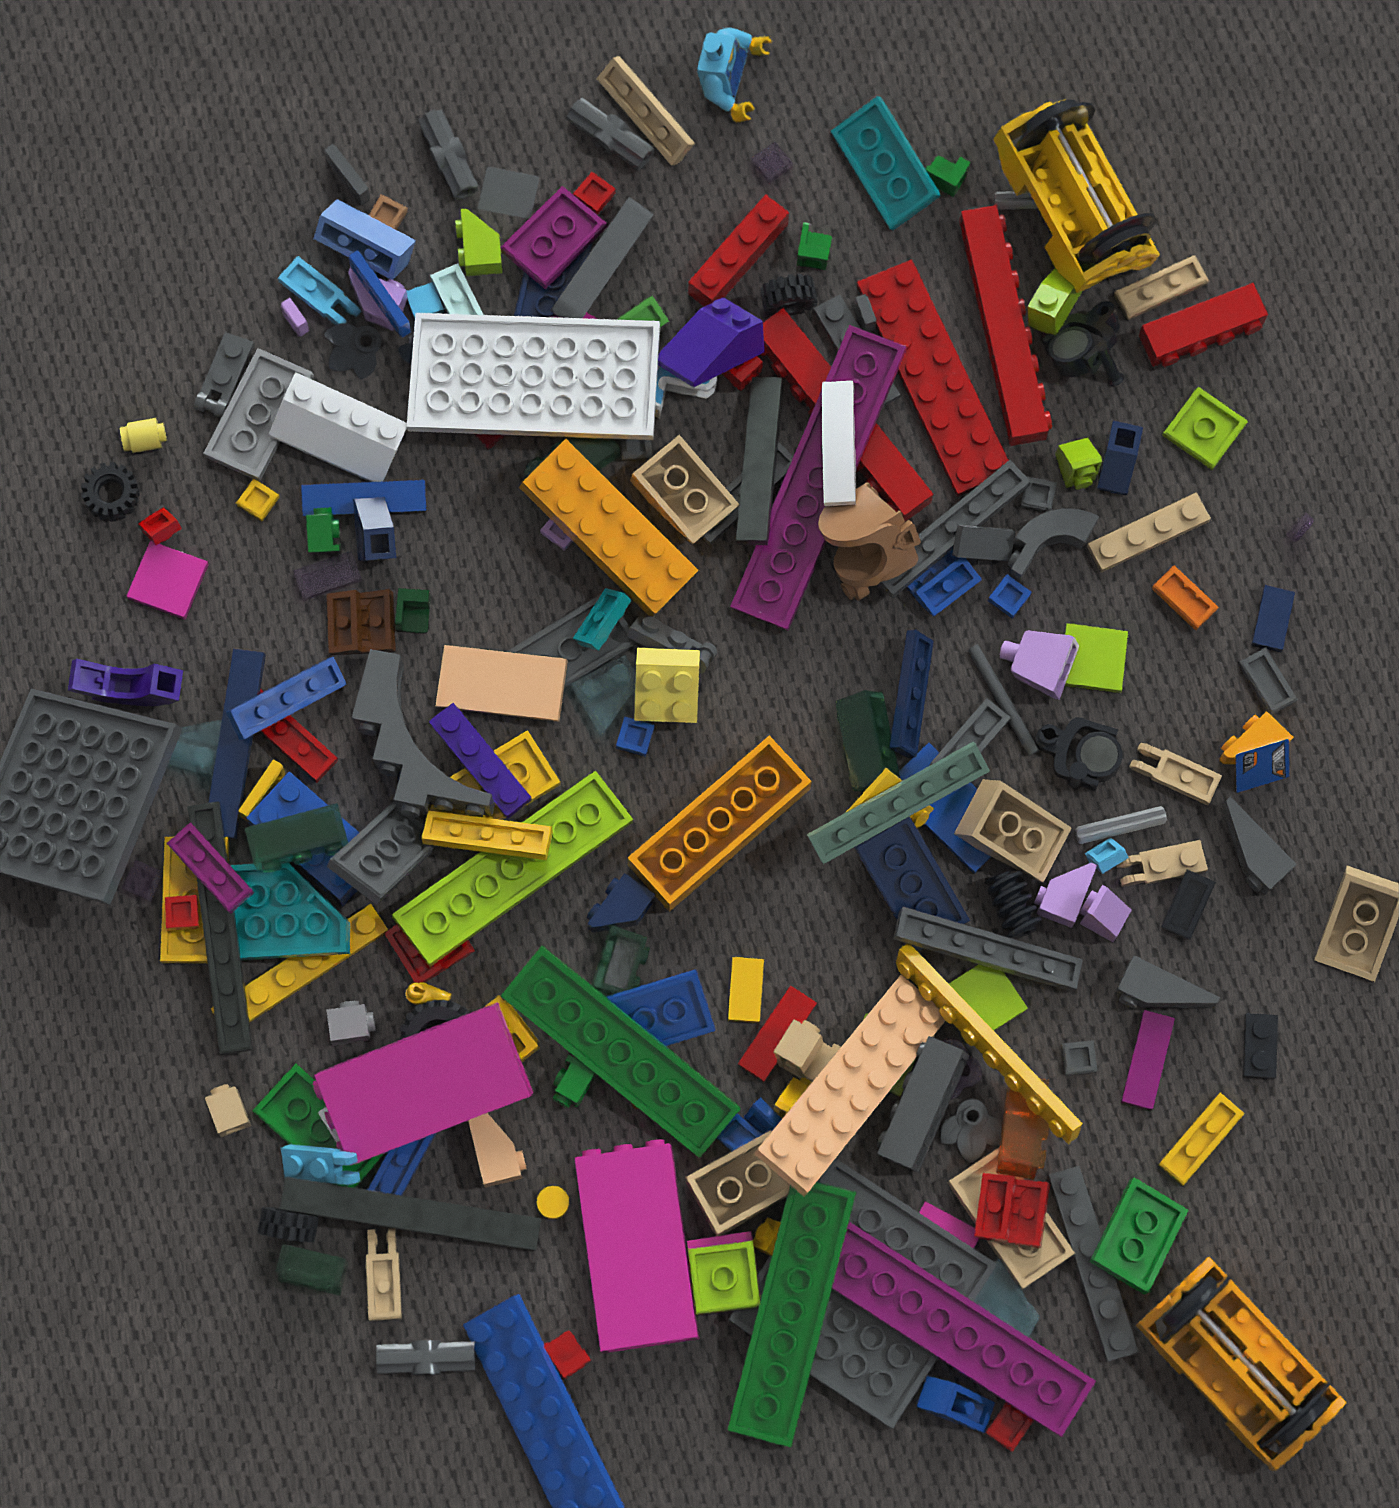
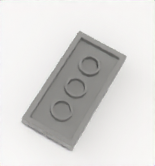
M257 348L203 453L204 457L260 482L280 441L268 436L292 378L296 372L313 379V372Z

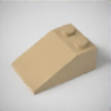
M680 435L638 468L630 479V482L649 504L692 545L739 506L735 498Z
M983 779L954 834L987 855L1018 871H1022L1039 882H1044L1072 828L1002 781Z
M1347 866L1314 960L1375 982L1399 918V883Z
M771 1130L686 1177L685 1182L715 1236H722L788 1196L790 1184L754 1155L755 1151L769 1136Z

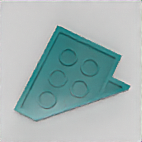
M257 837V863L230 865L254 892L234 910L241 960L350 954V922L271 843L263 837Z

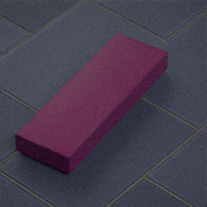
M191 822L167 842V845L230 914L254 894L253 890Z
M1147 1010L1143 1011L1121 1103L1150 1111L1153 1110L1175 1018Z

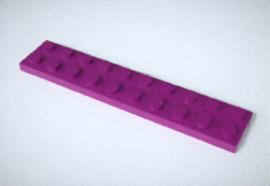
M849 325L825 382L853 381L857 469L907 348L899 343ZM822 390L772 506L768 545H756L730 606L731 609L786 631H789L826 543L818 526L819 516L826 507L824 506Z
M849 1222L832 1290L1046 1429L1062 1437L1096 1381Z

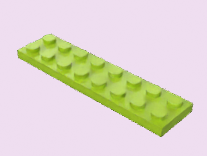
M596 771L522 822L552 826L553 834L547 860L479 852L392 914L393 920L429 967L633 823L631 815Z

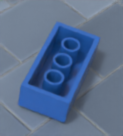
M289 771L246 818L252 828L343 907L358 890L326 866L330 859L359 832Z

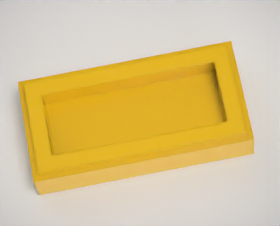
M274 759L238 810L241 818L248 822L246 817L282 780L286 774L282 764Z
M732 957L728 1021L760 1023L764 959Z

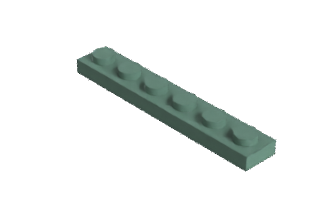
M971 742L808 833L807 836L821 862L825 864L981 777L990 770L977 745Z

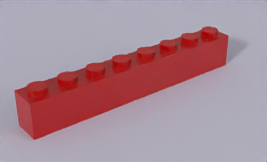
M997 205L961 211L959 219L960 229L1010 446L1046 440L1048 431L1052 429V421L1049 411L1044 412L1042 401H1045V390L1043 384L1037 382L1036 373L1039 372L1038 360L1036 355H1031L1029 345L1032 344V334L1030 327H1025L1023 316H1026L1025 303L1023 298L1018 299L1016 291L1019 288L1018 273L1016 270L1012 271L1010 261L1013 260V252L1010 242L1005 243L1003 234L1007 231L1005 217L1003 214L999 215Z
M783 308L763 322L764 353L760 355H767L773 362L771 366L778 377H782V379H787L792 386L790 387L791 393L798 402L804 401L810 408L808 412L811 416L822 390V382L826 381L831 366ZM876 423L856 472L860 470L867 479L865 483L868 482L870 487H873L896 512L901 511L906 522L932 503L934 494Z

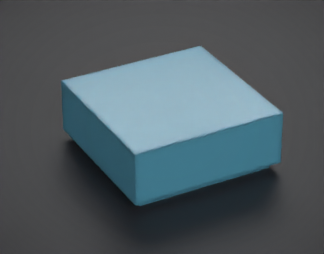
M433 282L407 291V300L414 319L416 313L440 314L444 312Z
M1112 838L1105 840L1085 853L1089 863L1096 864V869L1102 874L1129 858L1126 850Z

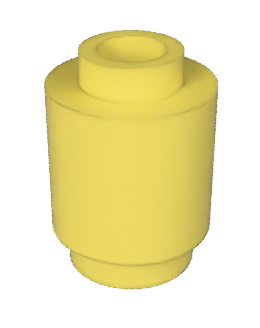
M156 418L127 423V426L120 427L121 440L125 452L132 450V453L160 449L162 448L161 442L167 441L164 423L158 424Z

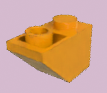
M1267 711L1260 718L1255 714L1242 727L1245 732L1238 739L1233 735L1221 747L1224 752L1219 761L1222 764H1236V754L1284 739H1289L1290 743L1294 737Z

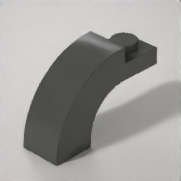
M1065 508L1051 510L1035 517L1015 537L1013 546L1021 550V552L1015 550L1007 566L1011 567L1009 576L1020 582L1036 554L1048 545L1064 543L1082 550L1096 526L1099 516L1084 510Z

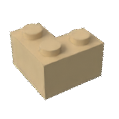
M793 1020L774 1050V1054L781 1068L800 1079L803 1077L813 1082L841 1046L833 1044L830 1047L825 1044L822 1036L819 1034L820 1029L806 1020L802 1024Z

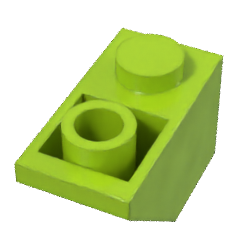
M467 208L461 209V220H455L457 238H463L464 248H458L459 266H465L466 276L502 273L499 234Z
M1088 438L1058 445L1055 454L1066 488L1075 486V489H1083L1093 484L1092 481L1097 477L1102 459Z

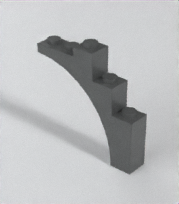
M370 649L352 720L356 729L365 735L376 736L379 733L373 755L376 768L384 775L397 776L400 774L394 797L397 809L403 815L409 817H419V814L427 816L432 804L435 808L447 812L458 809L465 811L469 816L483 817V814L493 816L495 802L492 794L469 788L446 776L430 763L414 744L406 728L402 713L401 685L404 663L401 655Z

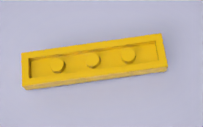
M428 811L422 834V842L426 845L547 860L553 831L552 826Z

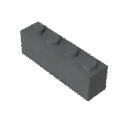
M928 1036L926 1043L922 1042L916 1053L918 1055L916 1060L918 1061L914 1071H910L907 1074L903 1083V1089H905L903 1096L892 1107L890 1113L892 1121L889 1128L881 1133L877 1142V1148H879L878 1155L917 1173L920 1171L969 1058V1055L964 1050Z

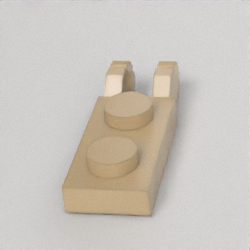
M1145 743L1139 744L1137 751L1144 756L1159 760V763L1154 768L1142 761L1132 760L1129 766L1132 770L1151 777V780L1205 805L1210 804L1222 775L1168 750L1162 751Z
M1200 840L1139 852L1138 855L1128 856V859L1116 865L1117 868H1127L1131 865L1141 864L1143 874L1124 876L1120 879L1122 887L1145 883L1146 885L1184 876L1186 869L1197 874L1207 872L1208 870Z
M388 1228L387 1243L389 1253L377 1254L376 1245L378 1244L376 1230H368L366 1269L369 1321L402 1319L399 1253H397L395 1228Z

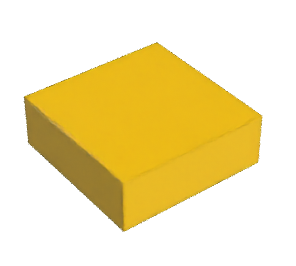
M253 479L236 504L260 521H263L280 496L259 481Z

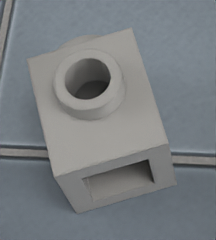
M347 1001L340 1003V1008L327 1009L330 1041L333 1046L371 1040L370 1032L376 1031L373 1012L367 1013L365 1004L359 1005V1001Z

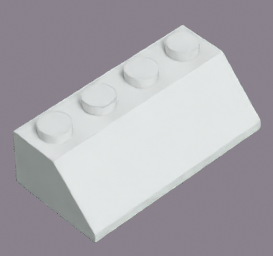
M295 372L268 436L364 480L383 482L405 435L407 423Z

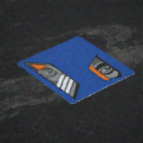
M1289 739L1236 754L1237 793L1289 777Z

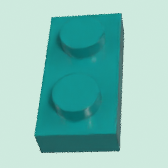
M605 588L572 639L581 646L599 651L601 646L607 641L610 632L618 620L624 615L631 599L623 592Z

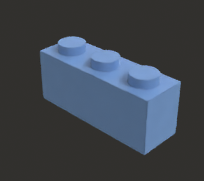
M338 199L320 215L314 235L315 240L347 257L358 250L372 270L391 280L408 265L416 240Z

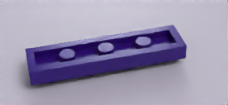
M454 703L450 704L429 721V725L484 792L492 794L495 805L507 819L532 800L524 787Z

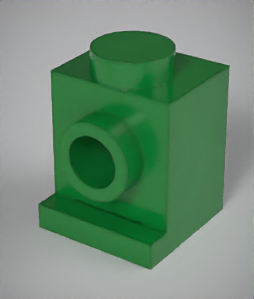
M332 507L313 508V514L306 515L308 552L340 551L341 544H335V538H340L339 519L333 520Z
M568 1055L565 1061L569 1067L567 1070L562 1068L555 1078L553 1085L557 1088L552 1099L566 1108H569L571 1104L578 1108L597 1074L578 1059Z

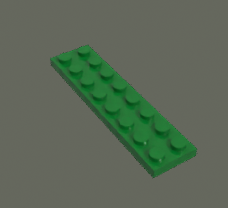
M541 945L501 994L502 998L699 1158L740 1110L738 1104L543 945Z
M816 1182L809 1192L803 1196L790 1185L728 1426L729 1431L791 1448L857 1192Z

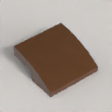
M385 589L360 593L357 590L327 594L328 650L330 655L369 654L370 649L396 652L393 591Z

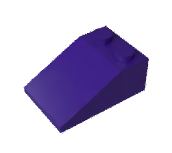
M724 297L717 299L713 303L699 309L658 354V366L694 388L764 353L763 321Z

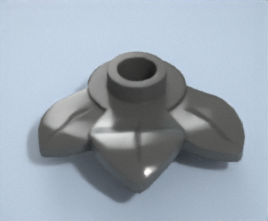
M970 1098L962 1101L956 1109V1114L944 1121L941 1127L940 1138L943 1144L957 1142L958 1149L964 1159L969 1163H973L981 1157L986 1144L995 1147L1003 1146L1004 1131L1000 1121L988 1115L987 1108L981 1101ZM974 1109L978 1112V1116L975 1120L970 1121L967 1119V1113L969 1110Z

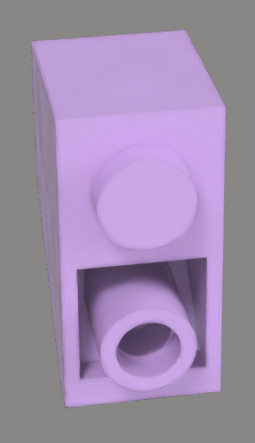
M350 267L348 271L350 283L365 320L394 331L390 322ZM379 279L403 312L408 301L407 290L397 281Z
M1102 885L1098 893L1091 891L1079 913L1084 917L1080 924L1114 942L1132 910L1111 890Z

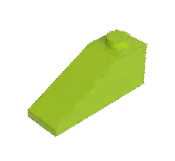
M1081 264L1080 266L1083 272L1095 266V264ZM1056 268L1040 284L1028 305V326L1054 335L1057 334L1082 291L1076 292L1073 285L1059 274Z

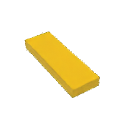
M1219 1093L1158 1165L1183 1186L1245 1113L1222 1093Z

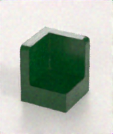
M398 588L395 618L397 632L423 634L428 632L431 603L429 590Z

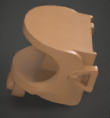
M868 482L856 489V505L826 506L819 516L818 526L821 535L831 545L838 546L834 557V568L840 580L843 581L841 588L850 600L852 598L858 601L870 594L869 586L878 585L880 582L895 578L914 567L918 562V555L914 546L919 545L921 541L915 525L910 520L905 522L901 511L896 512L879 497L878 492L873 487H870Z

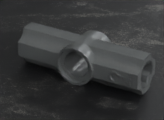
M583 98L573 104L567 115V121L591 137V141L596 147H603L606 149V154H615L638 171L644 168L654 153V148L630 132L629 127L623 120L613 114L606 115Z
M434 109L425 113L419 119V124L430 146L431 157L438 164V172L443 174L455 200H463L472 196L478 191V185L467 164V156L459 138L454 136L442 110Z
M438 1340L412 1341L411 1344L377 1345V1374L412 1373V1375L422 1376L424 1373L439 1375L441 1372L476 1371L475 1342L440 1343Z

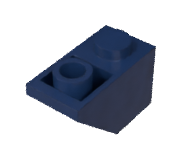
M1117 421L1112 422L1108 432L1099 475L1098 490L1127 496L1143 427Z
M385 497L353 499L358 561L396 558L394 526Z
M625 873L620 880L615 877L605 891L608 895L601 905L596 903L586 917L590 920L587 923L588 930L595 933L637 926L655 902V894Z

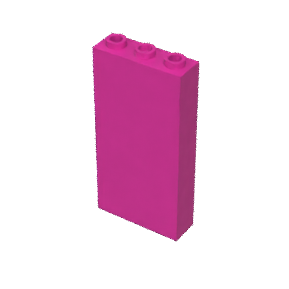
M498 1002L319 1071L314 1075L316 1081L313 1082L318 1099H324L328 1109L325 1112L328 1126L331 1130L335 1129L340 1141L336 1142L337 1148L340 1151L356 1153L358 1159L356 1163L530 1097L533 1093Z
M664 1139L645 1142L646 1147L633 1149L632 1144L618 1145L613 1147L614 1152L601 1153V1149L582 1151L581 1157H575L598 1336L602 1353L699 1339L673 1148L670 1143L665 1144Z

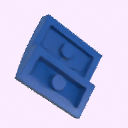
M953 549L906 587L933 617L982 580L966 558L952 555Z

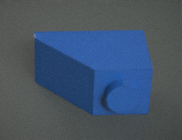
M927 1376L917 1407L940 1418L985 1433L995 1402L956 1383Z

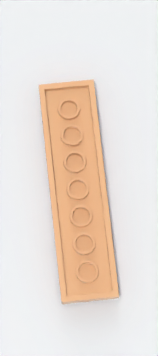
M900 975L755 1151L754 1155L800 1194L805 1196L918 1056L916 1053L922 1042L926 1043L928 1036L933 1037L943 1025L945 1020L941 1016L938 1007L932 1000H925L918 988L904 976Z

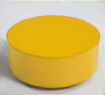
M548 1186L538 1195V1210L548 1219H558L567 1212L569 1197L562 1188Z

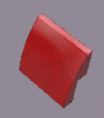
M397 924L384 933L415 983L427 982L475 952L469 940H467L429 967Z
M983 1173L974 1236L1006 1244L1042 1248L1049 1183L1016 1179L1015 1176Z

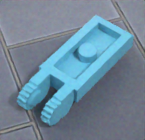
M299 256L278 277V281L321 316L327 317L335 325L347 323L342 316L333 310L338 303L355 317L361 313L359 307L347 298L341 289Z
M291 1144L281 1148L284 1177L344 1185L356 1184L360 1181L358 1172L342 1170V1165H352L358 1161L356 1153L344 1152L336 1148Z

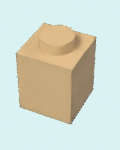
M228 1084L219 1086L210 1091V1096L205 1097L215 1127L221 1138L251 1126L239 1091L235 1086L229 1088Z

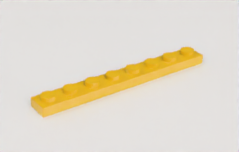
M906 944L900 948L896 965L901 975L906 979L910 978L917 985L920 994L925 1000H932L938 1007L943 1019L950 1024L953 1023L959 1029L965 1042L970 1046H975L980 1051L986 1064L992 1069L996 1068L1001 1073L1008 1087L1022 1095L1029 1109L1036 1115L1040 1114L1056 1137H1062L1067 1144L1076 1139L1082 1126L1081 1121L911 944Z

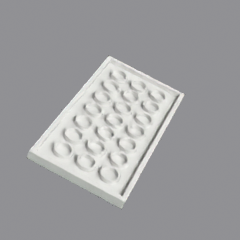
M416 313L407 430L415 432L654 440L660 321Z

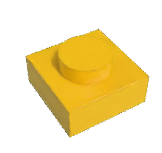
M767 1218L755 1233V1238L753 1239L754 1248L772 1256L780 1222Z

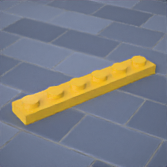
M372 904L347 919L350 922V954L289 957L245 986L249 1023L383 936L388 931V928Z

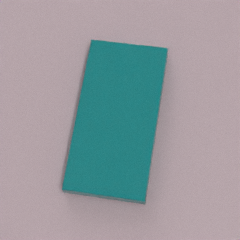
M876 96L830 131L890 230L898 228L941 196L881 97Z

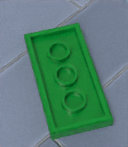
M295 1064L252 1111L289 1145L338 1149L335 1139L318 1113L326 1107L324 1099L319 1100L313 1087L315 1080L300 1066ZM388 1151L351 1166L342 1165L343 1171L358 1172L360 1181L356 1184L334 1185L356 1188Z

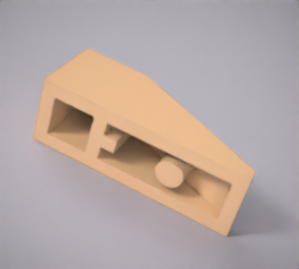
M486 1113L468 1120L484 1187L487 1188L522 1179L521 1170L526 1169L522 1150L515 1151L514 1143L492 1117Z

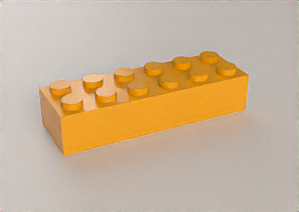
M567 439L519 487L648 616L653 617L699 571Z
M769 735L628 857V866L670 912L810 790L812 781Z

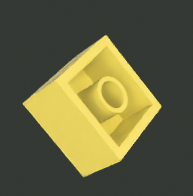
M637 648L634 721L697 723L700 650Z

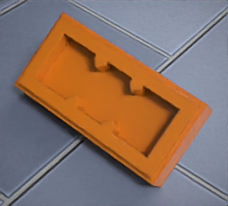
M1175 565L1151 588L1195 631L1219 608Z

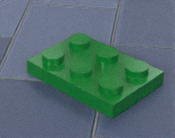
M1133 1177L1129 1180L1089 1262L1144 1295L1149 1293L1188 1213V1209Z

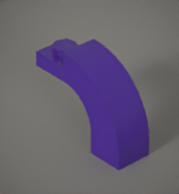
M76 658L72 660L68 691L92 696V700L136 706L168 705L179 701L183 670L159 664H152L138 669L118 668Z

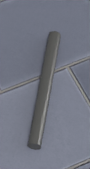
M978 644L969 648L968 652L1000 708L1011 717L1009 723L1029 757L1040 751L981 648Z

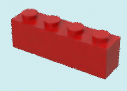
M765 194L689 280L688 294L704 307L717 299L725 297L788 226L789 212Z
M1254 283L1146 323L1142 325L1139 337L1152 366L1162 364L1163 367H1167L1179 361V357L1190 353L1191 356H1196L1207 350V346L1211 344L1225 345L1234 340L1237 334L1243 332L1246 335L1256 333L1262 329L1268 313Z

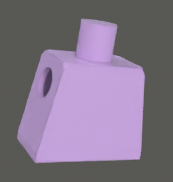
M1028 630L1024 632L1020 644L1004 641L1000 650V658L1013 662L1011 672L1016 679L1059 700L1079 649V644L1075 637L1070 635Z

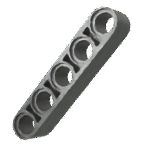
M628 197L550 311L559 318H583L654 214Z

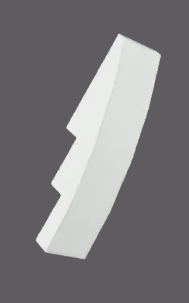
M853 381L822 382L824 506L856 505Z

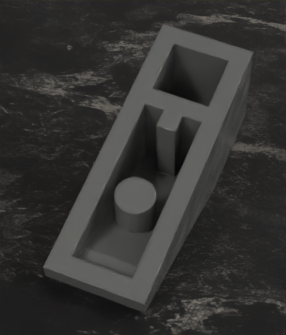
M1230 796L1222 805V810L1242 871L1247 876L1245 881L1255 892L1261 891L1266 895L1297 864Z
M1135 955L1129 961L1114 993L1120 997L1119 1001L1122 1004L1136 1009L1137 1005L1142 1008H1214L1220 999L1219 996Z

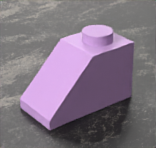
M1089 863L1051 879L1047 888L1041 886L1034 904L1039 905L1037 914L1072 928L1097 865Z

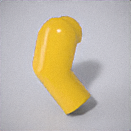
M424 982L410 984L405 992L407 1000L415 1005L424 1004L432 1000L450 1001L452 996L451 993Z

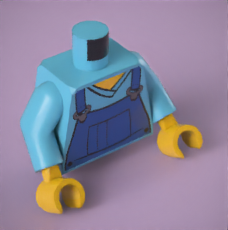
M725 28L718 30L717 33H708L706 35L697 73L705 98L726 112L730 110L731 117L735 122H744L751 120L745 112L754 111V107L750 102L741 104L734 102L748 53L747 48L749 47L753 55H768L769 52L763 50L762 43H772V40L769 37L752 38L751 34L734 28Z

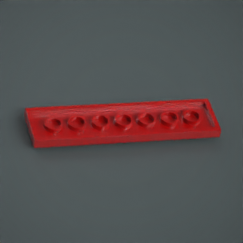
M911 259L857 281L856 286L860 294L868 296L876 317V328L880 336L904 345L907 348L898 369V374L956 496L958 497L974 490L1009 460L913 260Z

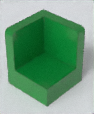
M936 156L931 166L927 165L925 170L936 188L954 197L969 172L971 162L960 157L957 163L954 164L941 156Z
M803 222L797 265L826 270L832 240L831 235L809 232V223Z

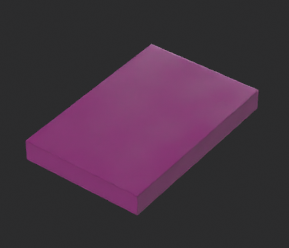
M562 186L500 247L501 252L546 289L607 228V223Z

